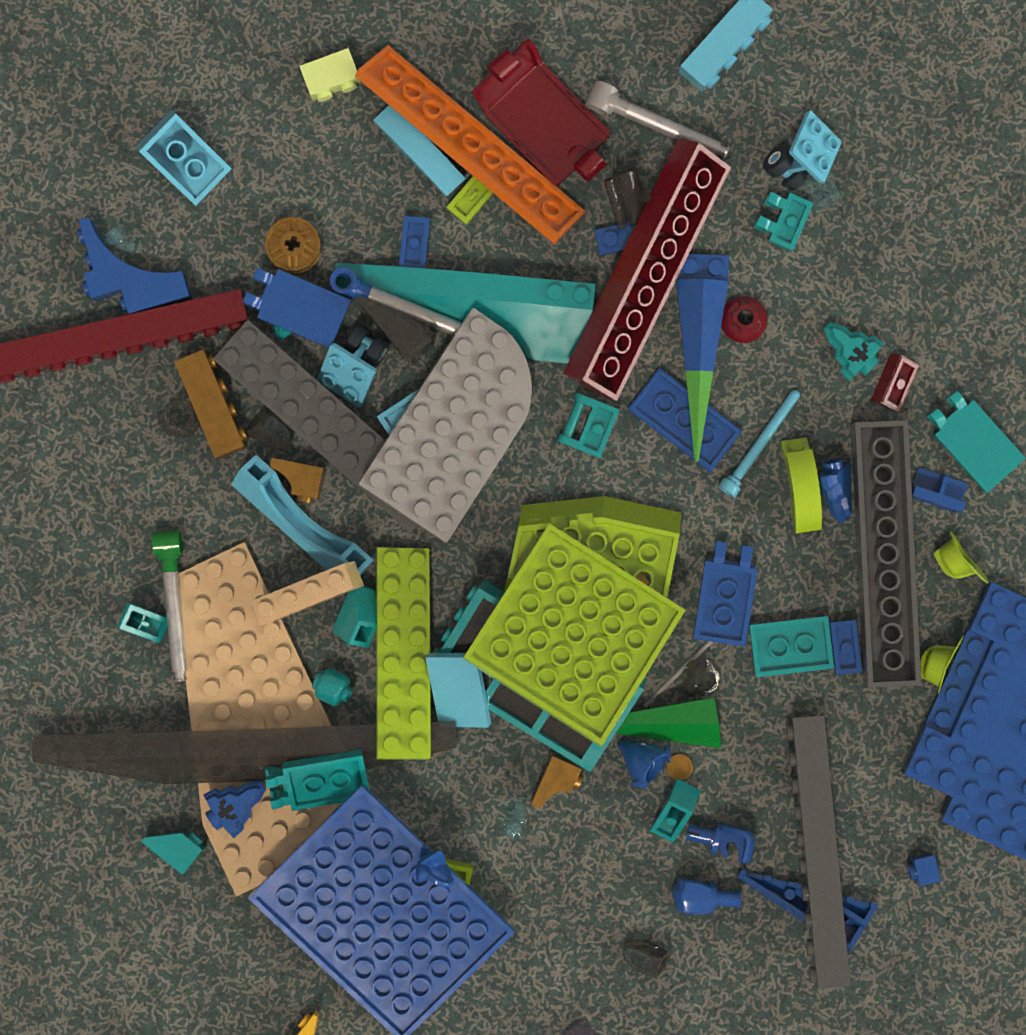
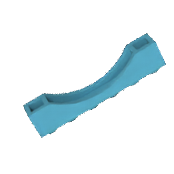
M255 455L238 471L231 485L325 570L343 563L355 561L360 576L365 573L373 559L354 542L330 533L309 518L288 495L276 472L262 459Z

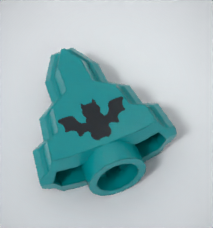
M829 322L824 327L823 331L826 339L835 349V360L841 366L839 372L848 382L859 372L866 376L880 361L875 355L884 343L874 335L868 337L861 331L850 332L845 326Z

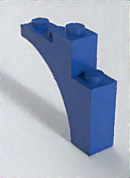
M89 217L79 220L81 228L77 229L81 243L86 244L88 253H85L89 269L93 268V270L83 273L85 281H82V286L86 296H90L96 302L123 294L119 299L123 311H128V314L192 299L186 276L182 271L156 273L126 264L113 255L105 246L95 228L94 222Z

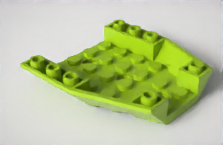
M607 496L522 505L504 592H506L550 523L636 578L640 573L647 574L650 578L649 587L667 598L680 536L681 512Z

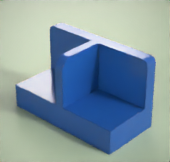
M918 468L912 484V498L955 513H962L966 505L963 499L968 485L965 482L950 478L947 474L941 475Z

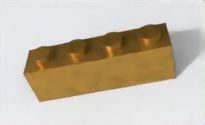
M200 350L174 361L213 456L219 460L247 448L245 441H248V437L243 426L238 427L234 419L238 416L233 402L228 403L224 395L228 392L223 378L218 379L214 370L218 368V365L213 360V354L208 355L205 350Z

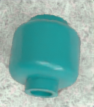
M334 668L319 671L312 685V689L315 690V697L334 707L340 705L342 701L347 703L353 693V688L350 687V677Z

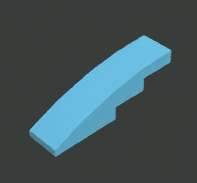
M390 105L373 120L396 147L414 163L426 178L432 181L445 197L466 179L422 132Z

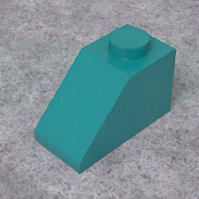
M677 779L669 791L650 831L674 843L691 817L701 790Z
M180 831L148 835L141 841L182 875L188 871L206 848L201 844L204 840L193 831L190 833Z

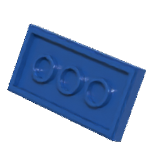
M659 368L627 410L694 460L687 388ZM709 405L700 456L697 463L711 473L742 433V430Z

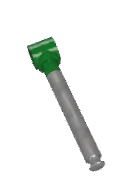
M180 529L153 531L152 546L154 556L157 560H161L171 669L172 672H175V680L173 681L184 682L187 680L185 679L187 666L177 558H181V555H183L182 534Z

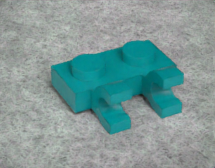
M770 192L764 201V205L780 210L777 221L775 223L760 215L753 228L771 234L768 242L792 252L814 203L792 193H789L785 199Z

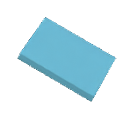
M428 653L426 663L439 727L489 728L491 718L482 671L463 659L466 653Z

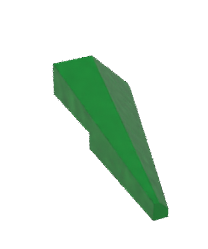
M714 697L631 711L616 732V734L721 748L719 720Z

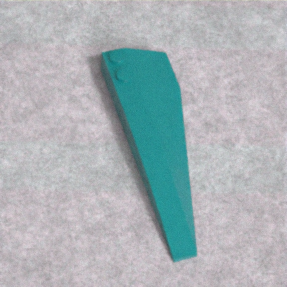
M350 263L335 264V270L341 267L349 268L356 276L361 277V282L461 323L469 311L475 308L504 328L518 343L524 356L535 361L568 364L593 313L595 284L440 269ZM340 278L336 281V285L339 288H347L351 284L346 278Z

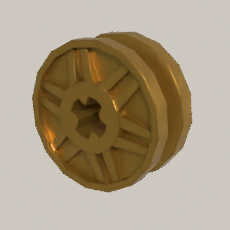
M287 217L278 220L269 229L266 236L265 249L271 263L277 270H282L291 275H300L308 272L317 264L321 255V242L316 229L308 221L299 217ZM297 241L300 247H295L293 251H290L287 245Z

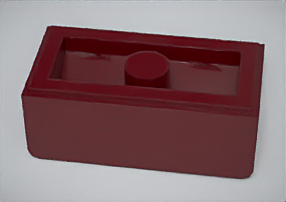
M890 353L870 401L899 413L919 365L902 355Z

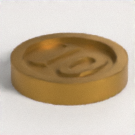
M675 754L671 757L670 763L667 762L666 769L671 778L685 780L691 775L693 764L686 755Z

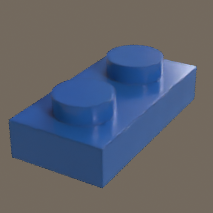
M404 216L399 267H426L430 218Z
M638 220L594 230L600 257L622 252Z
M856 620L830 622L835 675L862 672Z

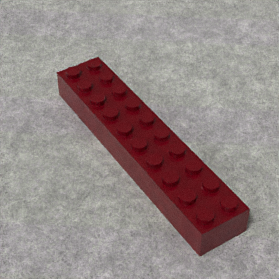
M683 139L677 140L563 372L564 375L599 396L614 401L618 400L731 169L728 164L699 142Z

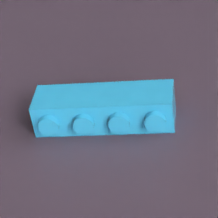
M739 0L682 63L679 73L701 92L706 87L712 89L720 79L718 76L723 68L729 70L738 59L735 56L740 49L746 51L755 40L752 37L758 29L763 32L770 24L772 19L769 17L773 9L763 0Z

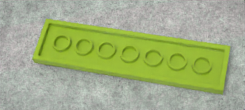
M377 547L376 760L431 759L430 678L426 663V656L430 653L429 548Z

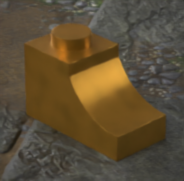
M271 458L270 467L282 473L289 480L292 487L291 494L297 496L296 501L312 504L313 499L319 500L325 474L324 468Z
M552 755L533 796L531 805L541 809L545 801L552 795L563 791L571 793L573 788L578 790L584 775L580 774L581 767Z

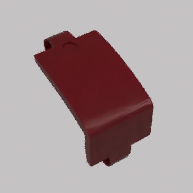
M529 38L512 53L504 49L487 65L490 74L472 91L480 110L553 185L558 187L574 171L590 182L608 165V162L605 163L595 151L611 136L610 131L543 63L537 48Z

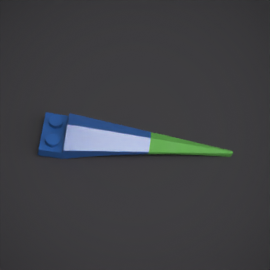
M689 254L675 281L693 454L696 463L700 456L729 282V255Z

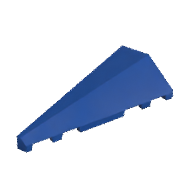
M744 869L741 870L737 877L739 880L804 923L803 913L807 912V901H802V884L775 879L771 876L748 872ZM842 896L847 953L849 954L879 905L856 900L849 896Z

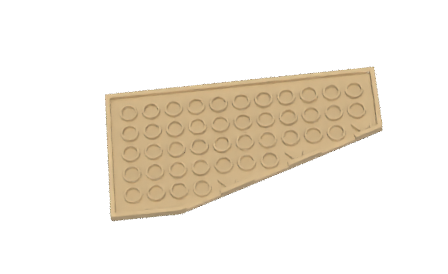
M246 542L179 573L187 666L185 679H187L186 688L202 824L236 897L259 886L342 803L295 811L291 810V805L272 810L270 788H268L261 800L252 807L251 817L244 822V830L233 838L223 827L216 830L209 822L205 812L210 808L203 795L214 788L223 790L228 786L239 788L245 783L262 780L266 786L265 767L275 766L282 769L283 762L345 752L321 701L315 697L312 681L283 620L280 619L262 626L258 623L250 601L269 594V591Z

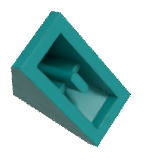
M127 603L117 627L160 643L167 629V617L135 603Z

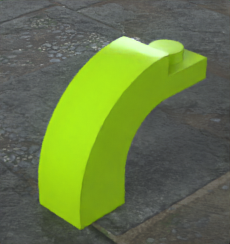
M807 437L781 441V451L789 480L791 518L795 533L822 530L819 480L814 454L809 447Z

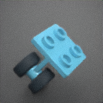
M808 111L805 113L790 150L785 146L773 149L766 156L763 168L771 177L783 176L784 180L781 184L790 190L800 187L806 180L808 173L819 183H823L840 148L841 140L812 111Z
M361 323L352 330L344 348L336 343L330 345L317 381L324 387L358 408L363 405L377 372V369L374 367L380 364L390 347V341L383 336H378L375 340L369 338L370 328Z

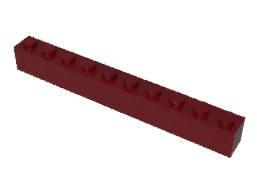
M241 289L1 343L0 384L14 382L16 376L24 374L25 378L40 376V371L50 369L51 372L63 371L68 364L76 363V366L89 365L92 363L91 359L99 357L102 360L117 358V353L127 351L128 355L143 352V347L151 345L153 349L167 347L168 342L178 340L179 343L190 342L194 340L193 336L204 334V337H212L220 334L219 330L229 328L230 331H238L247 320L250 321L247 306L243 303L244 293Z

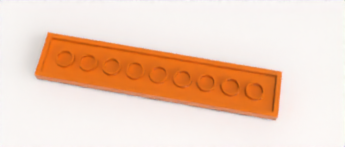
M389 45L358 69L355 75L356 78L554 245L586 212Z

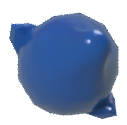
M623 740L617 745L624 757L628 772L635 780L631 782V786L649 787L647 784L659 774L666 761L668 763L671 761V750L668 744L661 748L642 741Z

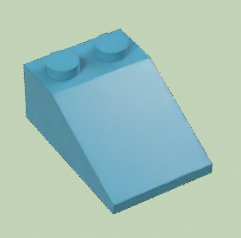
M172 110L135 146L195 206L232 169Z

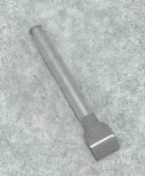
M598 80L594 82L584 105L587 109L602 116L612 115L614 112L676 140L683 139L699 142L713 154L723 157L722 160L727 156L729 145L728 147L720 145L721 142L619 98V91L608 83Z

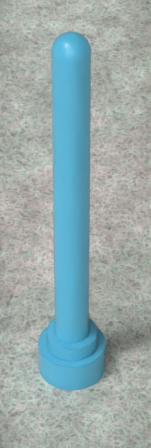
M792 390L732 476L728 475L727 478L722 479L718 485L720 490L732 498L737 496L741 490L739 488L742 484L740 481L799 399V391Z

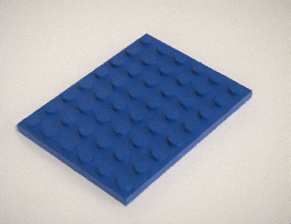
M363 784L329 815L248 897L257 908L393 1035H410L515 933V929L451 868L454 883L450 888L437 886L427 878L417 882V862L422 856L433 851Z

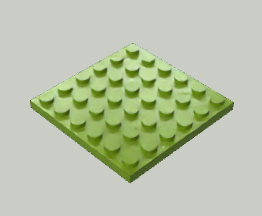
M549 523L463 659L601 747L681 619L685 609Z

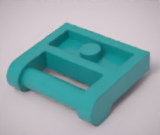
M576 393L573 399L575 401L563 433L559 434L557 442L600 459L620 410ZM584 406H588L592 410L580 440L577 441L572 439Z

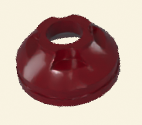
M749 296L736 297L724 306L721 328L724 334L732 341L750 343L757 340L765 331L767 313L764 306L755 298ZM747 310L751 312L753 316L752 323L742 325L737 318L740 311Z

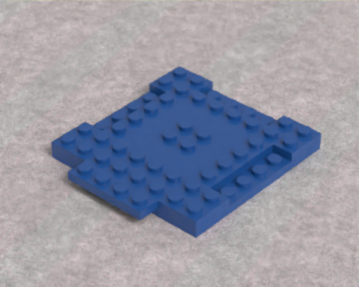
M989 582L946 673L939 694L937 693L907 759L902 774L951 796L940 821L1026 860V598L993 582Z

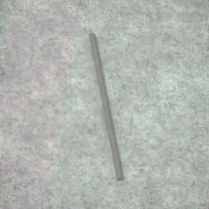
M706 641L643 706L647 708L713 642Z

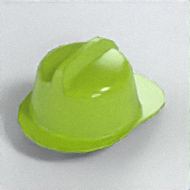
M950 531L951 539L934 553V557L942 571L946 575L957 579L977 574L983 581L989 583L984 573L964 552L953 532Z
M964 635L956 647L935 645L927 649L921 658V678L939 687L938 694L946 669L961 644Z

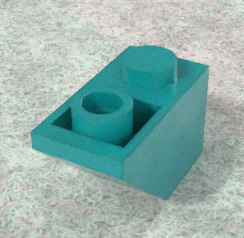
M363 586L348 592L332 631L347 644L369 648L377 629L376 596L373 588Z

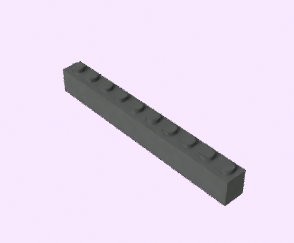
M797 717L790 719V724L786 725L787 740L792 741V751L788 752L789 766L794 767L795 777L791 778L792 793L797 795V804L793 805L794 819L799 820L800 831H796L797 847L802 848V858H798L799 872L804 874L805 885H801L802 901H807V912L803 913L804 926L809 928L810 939H806L807 955H812L813 965L808 968L810 983H814V987L817 989L850 986L825 717Z

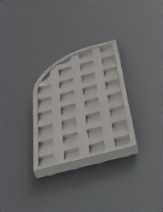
M472 308L357 483L358 486L444 543L448 542L528 415L532 396L531 375L524 353L515 339L504 328L475 308Z

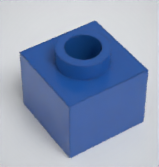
M927 853L909 857L911 864L907 865V870L911 881L915 880V883L919 886L941 882L935 855Z

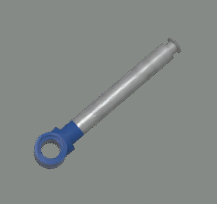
M337 268L330 276L331 292L345 298L354 300L355 297H358L454 336L462 324L457 320L361 282L362 278L356 276L349 268ZM340 278H346L351 284L347 288H339L336 285V281Z

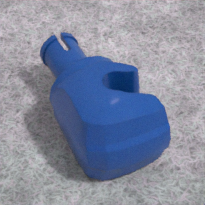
M717 823L716 828L714 827L713 830L690 824L688 831L699 833V835L688 833L686 841L710 845L711 854L716 855L719 848L725 858L728 857L727 843L734 842L738 849L739 862L745 865H749L755 848V837L751 830L724 823Z
M680 876L677 877L672 887V898L674 899L675 907L683 914L705 915L714 913L717 906L737 908L741 906L740 891L718 890L715 882H708L706 884Z

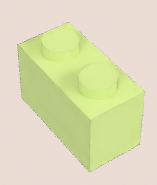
M349 48L300 66L312 101L318 99V102L326 101L333 97V93L341 90L343 93L353 91L357 88V84L361 83L355 77L357 69Z

